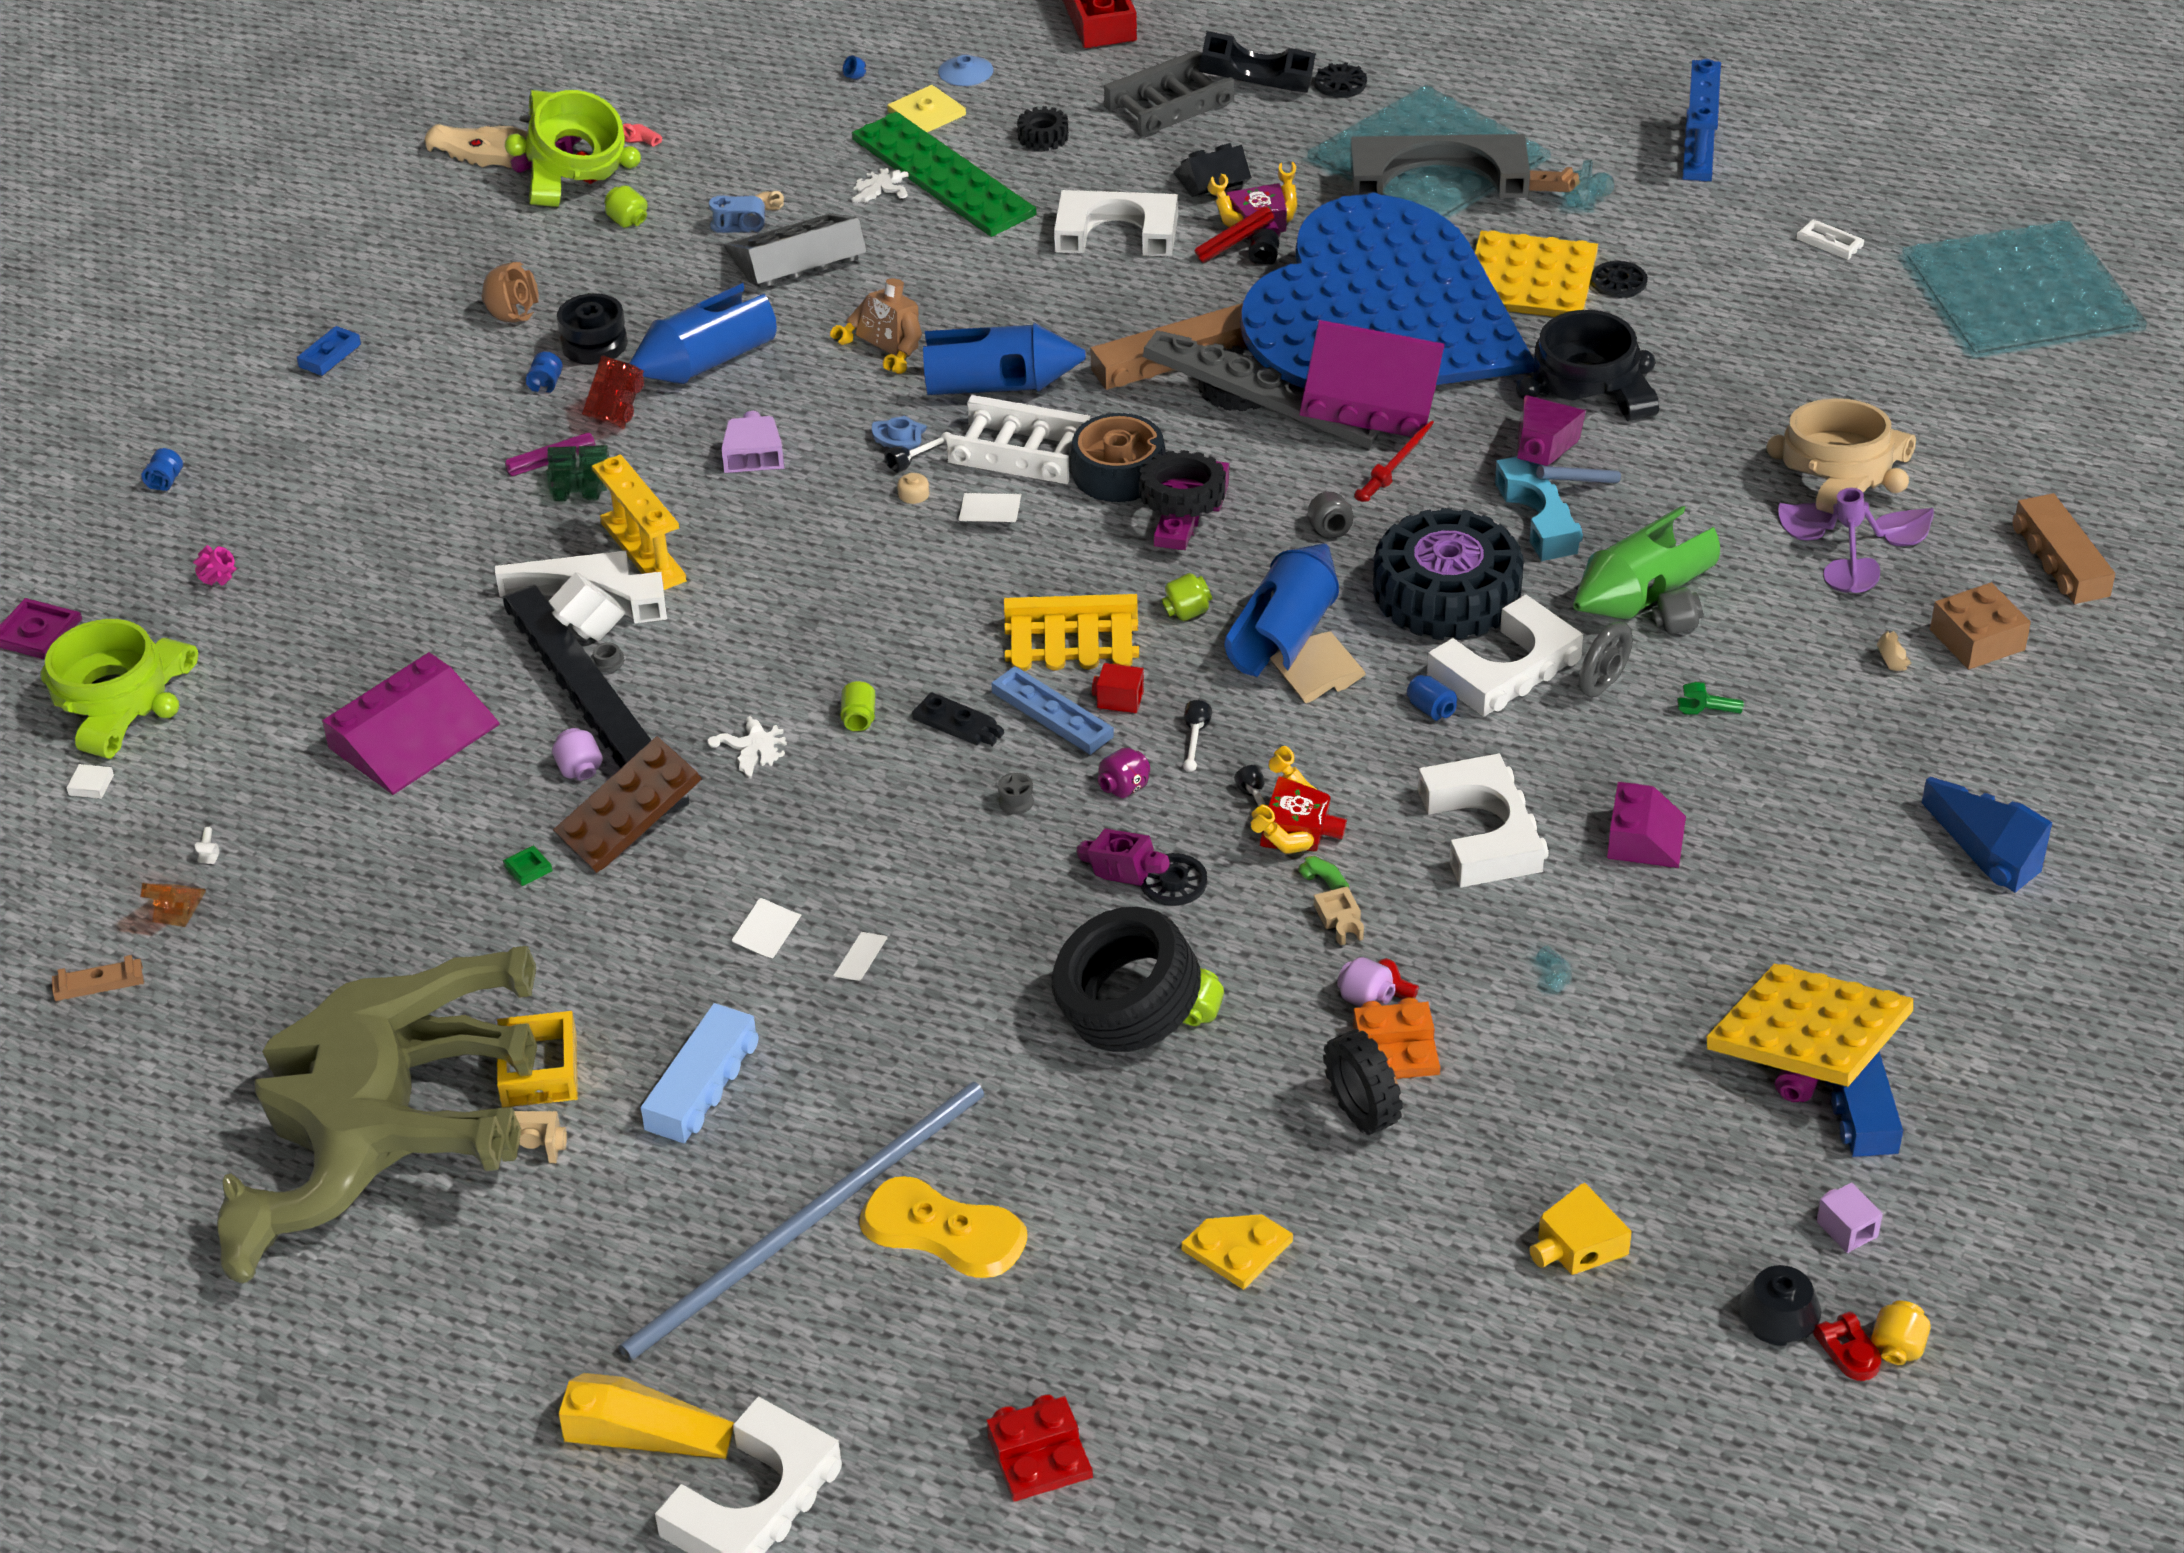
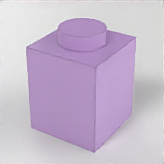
M1851 1182L1838 1190L1832 1189L1820 1199L1816 1222L1846 1253H1849L1878 1237L1883 1213Z

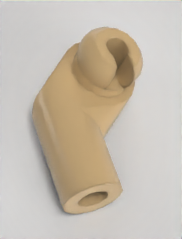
M779 191L762 192L755 195L762 199L765 204V210H779L784 205V196Z

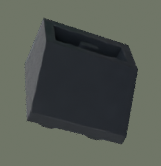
M1231 143L1220 145L1215 148L1214 152L1207 154L1205 150L1190 153L1188 155L1189 158L1180 161L1181 165L1173 171L1191 197L1210 193L1208 191V184L1212 176L1214 182L1220 185L1219 177L1221 174H1225L1228 178L1226 188L1245 184L1252 178L1242 145L1232 147Z

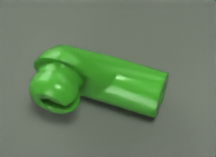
M1317 856L1306 857V861L1299 865V872L1309 881L1313 880L1318 874L1325 880L1331 890L1347 886L1349 888V884L1338 868Z

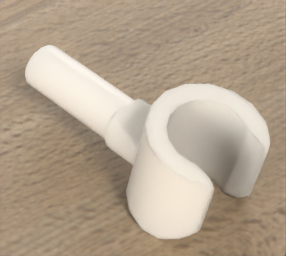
M211 827L203 829L202 841L195 844V850L199 853L198 863L215 864L219 855L218 844L211 843Z

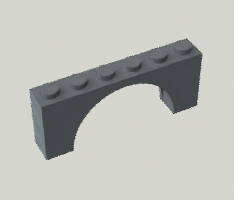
M1525 134L1351 137L1350 165L1353 195L1369 193L1383 195L1387 184L1397 175L1407 170L1429 165H1448L1468 169L1485 177L1496 188L1499 198L1529 197L1530 168Z

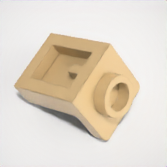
M514 1111L521 1127L519 1145L529 1149L545 1145L549 1163H557L559 1150H565L567 1145L566 1127H560L557 1111Z

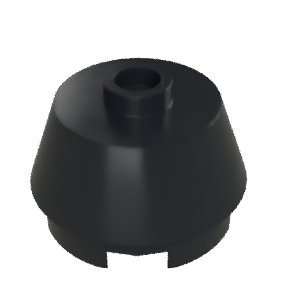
M1775 1265L1762 1270L1743 1291L1739 1301L1740 1314L1747 1326L1754 1332V1336L1772 1345L1786 1346L1788 1342L1798 1341L1804 1337L1808 1338L1816 1329L1815 1325L1819 1324L1821 1319V1306L1812 1282L1803 1272L1790 1266Z

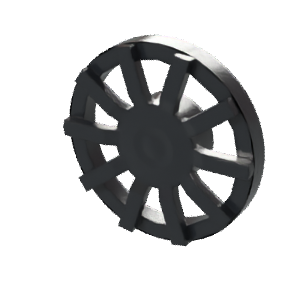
M1347 62L1336 65L1330 63L1327 67L1318 69L1315 75V86L1321 93L1328 96L1350 97L1361 93L1366 88L1367 75L1361 70L1360 66L1348 65ZM1352 83L1357 84L1358 86L1353 88Z
M1168 853L1166 855L1169 862H1173V864H1170L1168 869L1162 874L1155 875L1149 873L1147 877L1158 879L1159 882L1148 885L1146 877L1141 885L1144 894L1156 903L1168 906L1184 905L1195 901L1204 893L1207 887V871L1203 864L1194 857L1180 853ZM1178 863H1185L1190 866L1184 868L1183 866L1178 865ZM1193 868L1200 874L1188 877V872ZM1201 879L1199 886L1188 883V881ZM1154 887H1162V889L1158 893L1154 892L1151 889ZM1190 888L1194 889V891L1187 894L1184 889ZM1166 891H1169L1170 897L1163 896V894ZM1180 892L1183 896L1175 897V893Z

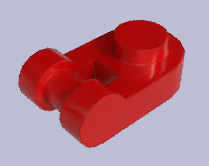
M1852 1311L1839 1315L1837 1321L1833 1323L1825 1321L1815 1325L1814 1337L1847 1377L1858 1381H1866L1878 1374L1881 1366V1354L1861 1329L1859 1319ZM1846 1335L1850 1342L1842 1345L1837 1338Z

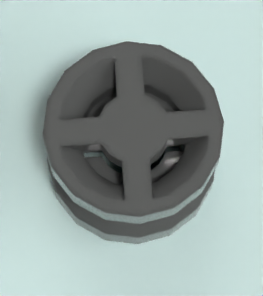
M1010 773L999 780V805L1004 812L1022 814L1032 808L1034 803L1032 795L1033 782L1029 776L1023 773Z

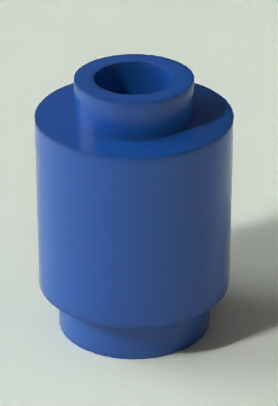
M1419 675L1408 685L1407 697L1410 699L1411 704L1435 721L1441 718H1448L1454 713L1457 706L1456 693L1435 678Z

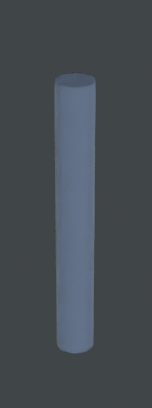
M1539 466L1536 471L1539 479L1619 483L1621 479L1620 472L1616 470Z

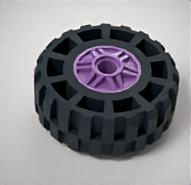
M1441 508V510L1431 511V509L1420 511L1419 514L1414 516L1408 515L1402 518L1399 524L1394 523L1377 543L1373 572V594L1375 601L1379 604V608L1386 617L1392 616V622L1400 628L1407 627L1411 633L1418 636L1427 634L1432 635V639L1444 640V637H1455V640L1467 639V635L1475 634L1477 637L1488 633L1489 628L1494 627L1496 629L1501 626L1502 608L1521 598L1524 558L1520 552L1521 548L1516 539L1511 536L1503 525L1496 524L1488 516L1476 515L1473 511L1452 510V508Z

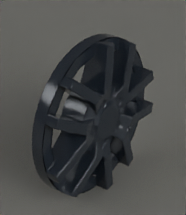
M1626 261L1602 263L1595 267L1591 275L1593 288L1598 290L1600 294L1618 297V299L1634 297L1646 288L1648 281L1646 272L1640 266Z

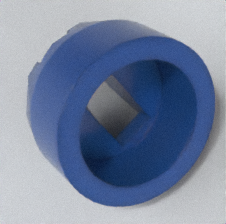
M848 56L843 64L844 76L851 79L862 78L866 74V63L859 57Z

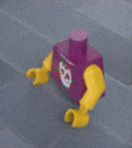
M1291 162V172L1285 173L1282 170V163H1280L1278 178L1283 182V186L1280 183L1226 192V194L1224 190L1228 184L1227 176L1225 174L1220 175V185L1214 182L1212 176L1208 184V191L1218 198L1215 201L1224 225L1231 227L1264 206H1267L1273 212L1275 220L1263 228L1273 230L1280 237L1281 232H1286V224L1292 221L1297 210L1296 187L1292 184L1296 165L1294 162Z

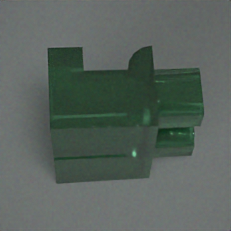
M608 445L579 446L578 455L576 446L548 447V469H546L549 491L552 493L555 502L567 501L570 498V493L582 492V497L586 500H598L601 492L607 491V487L593 472L592 465L610 458Z

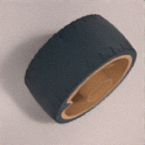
M1108 413L1087 420L1078 427L1072 438L1071 469L1075 484L1086 495L1101 501L1129 502L1141 499L1139 495L1140 468L1143 467V463L1146 460H1152V457L1157 454L1165 455L1166 452L1161 430L1147 418L1130 413Z

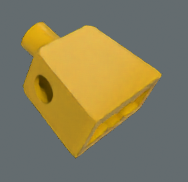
M1584 1182L1542 1214L1538 1233L1540 1242L1532 1245L1529 1251L1532 1260L1538 1267L1543 1268L1558 1260L1571 1275L1627 1256L1630 1250L1632 1231Z

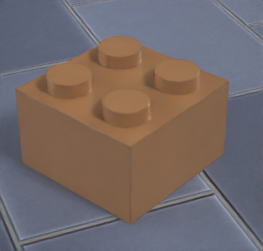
M1991 582L1935 601L1930 630L1969 670L2024 651L2031 621Z

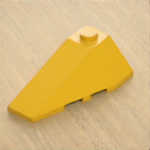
M583 1373L568 1381L558 1414L564 1442L722 1459L727 1457L734 1430V1422L628 1378Z

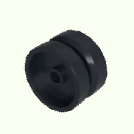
M589 293L573 297L559 307L556 316L560 331L561 347L563 354L569 360L580 364L595 365L611 361L625 351L628 340L624 326V312L621 303L616 298L606 294Z

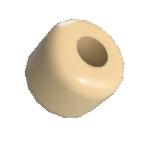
M909 473L902 476L898 481V496L903 502L916 504L925 501L929 497V482L924 475Z

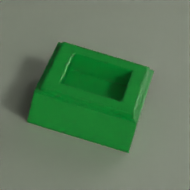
M534 845L503 860L506 870L521 886L553 871L550 862Z

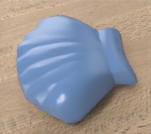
M906 416L894 417L886 421L873 422L872 436L876 443H880L884 447L903 446L908 450L919 447L921 434L925 432L927 426L915 422Z

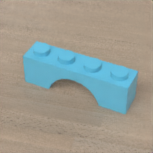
M1517 456L1496 460L1495 484L1505 501L1527 505L1540 513L1531 519L1530 543L1540 560L1546 561L1578 554L1579 542L1583 540L1581 526L1579 523L1574 522L1568 505L1563 503L1559 497L1556 485L1551 484L1549 479H1539L1537 477V468L1543 465L1517 459Z

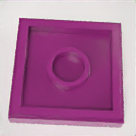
M24 598L0 624V648L45 660L46 653L52 643L63 633L76 627L82 620L81 612Z

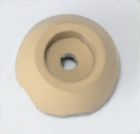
M1886 631L1877 643L1882 658L1889 670H1907V666L1911 664V661L1906 657V650L1899 643L1898 635L1895 631L1890 633Z

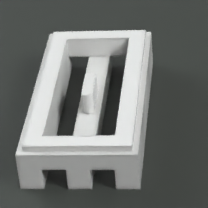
M1814 219L1797 233V240L1847 260L1851 258L1852 254L1857 252L1858 248L1861 249L1864 245V239Z

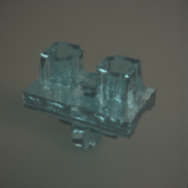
M1592 160L1583 161L1582 170L1573 171L1578 173L1580 184L1571 192H1565L1568 208L1583 206L1585 212L1594 213L1597 196H1608L1614 189V179L1612 176L1604 172L1593 175Z

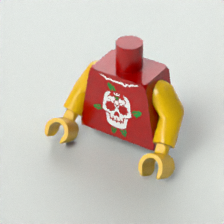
M1281 746L1274 752V756L1269 760L1270 770L1275 773L1282 772L1283 776H1278L1269 806L1262 804L1252 812L1254 819L1251 821V829L1256 833H1261V847L1279 849L1284 854L1317 851L1322 835L1343 839L1347 819L1328 814L1331 797L1307 782L1296 767L1290 766L1294 762V754L1287 746Z

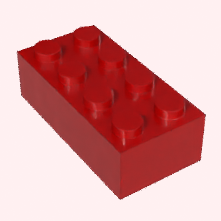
M1062 0L1084 49L1137 41V12L1131 0Z

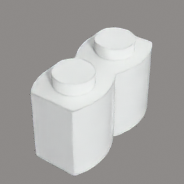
M577 572L549 600L550 604L555 608L552 612L554 617L565 626H568L570 623L573 624V629L586 640L590 637L597 641L601 640L626 614L625 610L612 596Z

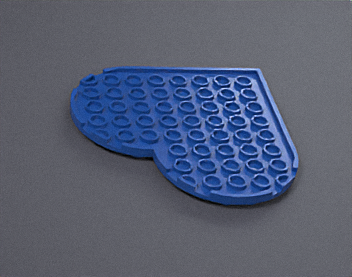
M1378 193L1342 196L1315 209L1304 220L1298 232L1295 247L1297 264H1289L1259 279L1246 294L1242 306L1240 329L1249 351L1265 368L1271 366L1282 374L1281 379L1301 388H1304L1319 320L1443 343L1444 349L1436 385L1534 372L1533 356L1471 245L1459 228L1434 210L1398 197L1380 195Z

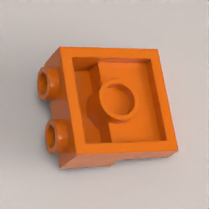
M1404 998L1398 1004L1383 1006L1377 1001H1368L1360 1008H1354L1353 1028L1359 1029V1032L1365 1031L1369 1039L1373 1038L1376 1041L1379 1051H1383L1388 1059L1386 1062L1389 1068L1392 1067L1396 1079L1440 1075V1063L1434 1041L1435 1029L1428 1001L1418 1002L1415 998Z

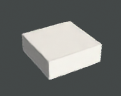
M79 764L67 786L68 794L70 796L102 799L114 776L112 767Z

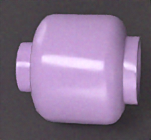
M571 728L563 731L556 738L552 748V754L561 774L568 779L577 778V780L583 781L591 778L602 764L603 756L593 735L585 730Z
M1359 957L1352 962H1347L1338 976L1337 985L1342 998L1359 1008L1368 1001H1377L1381 1005H1386L1392 1000L1395 993V984L1392 983L1393 976L1391 970L1365 957Z

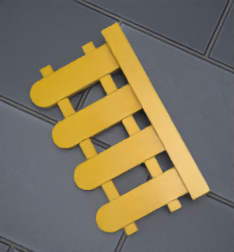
M1137 594L1004 598L1005 635H1011V650H1005V662H1012V667L1016 666L1023 671H1027L1032 667V661H1045L1048 669L1057 671L1065 667L1066 660H1079L1080 667L1090 670L1099 665V659H1112L1113 664L1131 666L1133 658H1139V646H1132V631H1138ZM1098 632H1112V647H1099ZM1065 633H1078L1079 648H1065ZM1032 634H1045V649H1032Z

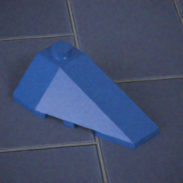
M1931 776L1926 779L1922 804L1996 885L2005 886L2016 893L2042 872L2053 822L2021 803L2014 801L2009 804L1995 801V796L1984 793L1978 796L1969 793L1961 785Z

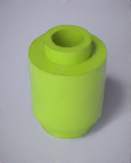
M851 682L842 689L840 717L845 727L851 731L867 730L875 718L876 693L874 688L866 682Z

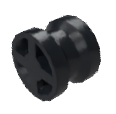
M1264 228L1252 234L1249 258L1254 264H1273L1276 261L1280 245L1278 234L1273 230Z

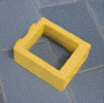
M573 1011L497 1019V1025L500 1026L529 1024L535 1041L563 1039L564 1067L533 1070L532 1075L519 1076L517 1072L510 1073V1064L505 1060L497 1059V1087L502 1108L578 1100L577 1033Z

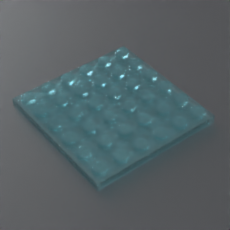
M1424 85L1308 150L1307 158L1352 183L1350 165L1351 137L1518 133L1446 96L1433 87ZM1525 138L1529 168L1532 170L1549 160L1551 151ZM1429 165L1413 168L1397 175L1387 184L1383 195L1413 201L1449 219L1495 192L1496 188L1485 177L1471 170L1448 165Z
M2070 220L2038 226L2031 225L2025 228L2002 230L1983 235L1976 234L1971 237L1947 239L1928 244L1922 243L1903 248L1902 256L1974 359L2146 330L2147 321Z

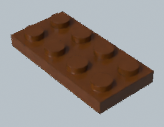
M656 736L557 825L553 831L597 873L608 866L695 787L702 778L694 768Z

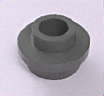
M610 642L597 645L591 655V660L600 672L615 671L625 661L624 653L619 649L618 645Z

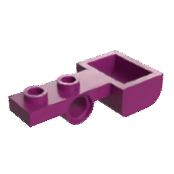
M1216 461V463L1223 465L1226 472V494L1229 484L1230 463ZM1186 478L1171 479L1161 483L1178 489H1190L1203 485L1199 481ZM1222 504L1218 508L1213 507V511L1220 512ZM1162 514L1154 534V546L1186 551L1190 537L1195 536L1194 527L1199 525V516L1191 517V515H1184V517H1175V514H1169V516Z

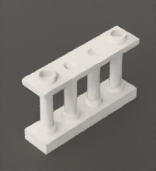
M971 395L967 402L968 424L971 426L965 436L948 434V463L1068 484L1069 455L1067 454L1071 448L1074 433L1081 424L1090 420L1089 415ZM983 428L1000 431L994 442L978 439ZM1014 433L1030 436L1024 447L1008 445ZM1043 439L1060 441L1054 453L1037 450Z

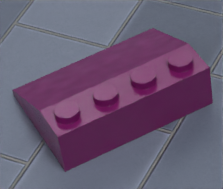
M1319 320L1304 384L1299 416L1413 437L1428 422L1444 344Z
M430 652L322 720L328 748L392 795L500 725L499 721L448 664Z

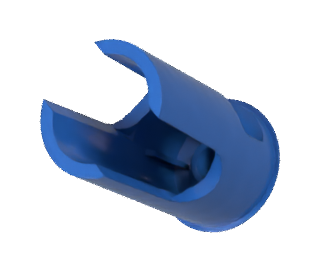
M741 283L667 318L653 321L627 366L629 374L685 384L690 378L771 341L776 335L777 324L768 298L765 294H762L742 303L744 283Z
M1034 322L1033 325L925 331L927 346H923L927 395L1037 390L1039 392L1086 359L1084 349Z
M1327 544L1283 551L1272 560L1266 576L1225 637L1226 654L1233 665L1242 673L1258 677L1270 661V657L1278 649L1282 652L1283 665L1288 671L1328 607L1336 601L1339 594V583L1330 547Z

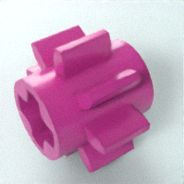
M207 545L198 553L199 557L193 561L196 565L195 572L197 577L205 584L211 586L216 581L223 586L232 578L231 574L236 571L233 555L229 550L220 546L212 550Z

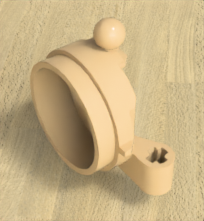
M1823 399L1797 408L1790 417V423L1784 435L1777 434L1772 436L1766 447L1768 454L1772 458L1783 459L1788 468L1828 479L1823 483L1818 492L1816 508L1817 510L1833 514V505L1837 504V494L1845 488H1857L1864 492L1869 486L1875 489L1881 484L1891 493L1904 491L1909 484V476L1900 468L1892 469V464L1896 460L1903 462L1910 460L1915 449L1916 437L1909 433L1891 429V420L1887 414L1873 405L1851 399Z

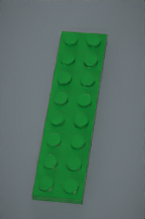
M898 112L890 113L886 117L866 124L852 132V140L895 170H900V173L907 171L909 177L906 178L990 237L1037 215V209L1031 203Z

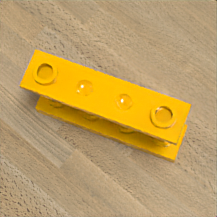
M621 454L593 464V472L611 493L613 510L599 515L603 527L621 549L626 551L627 556L642 574L662 573L664 590L686 582V573L667 550L665 534L679 529L677 520Z

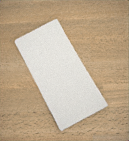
M964 493L958 521L1016 522L1021 494Z
M760 898L733 937L732 942L763 956L774 958L801 917V914ZM861 932L837 969L834 977L857 981L862 980L888 937Z

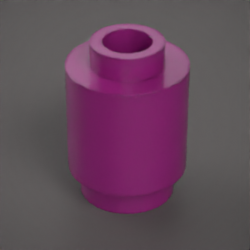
M1781 1069L1775 1081V1087L1778 1093L1787 1101L1806 1102L1812 1097L1819 1079Z

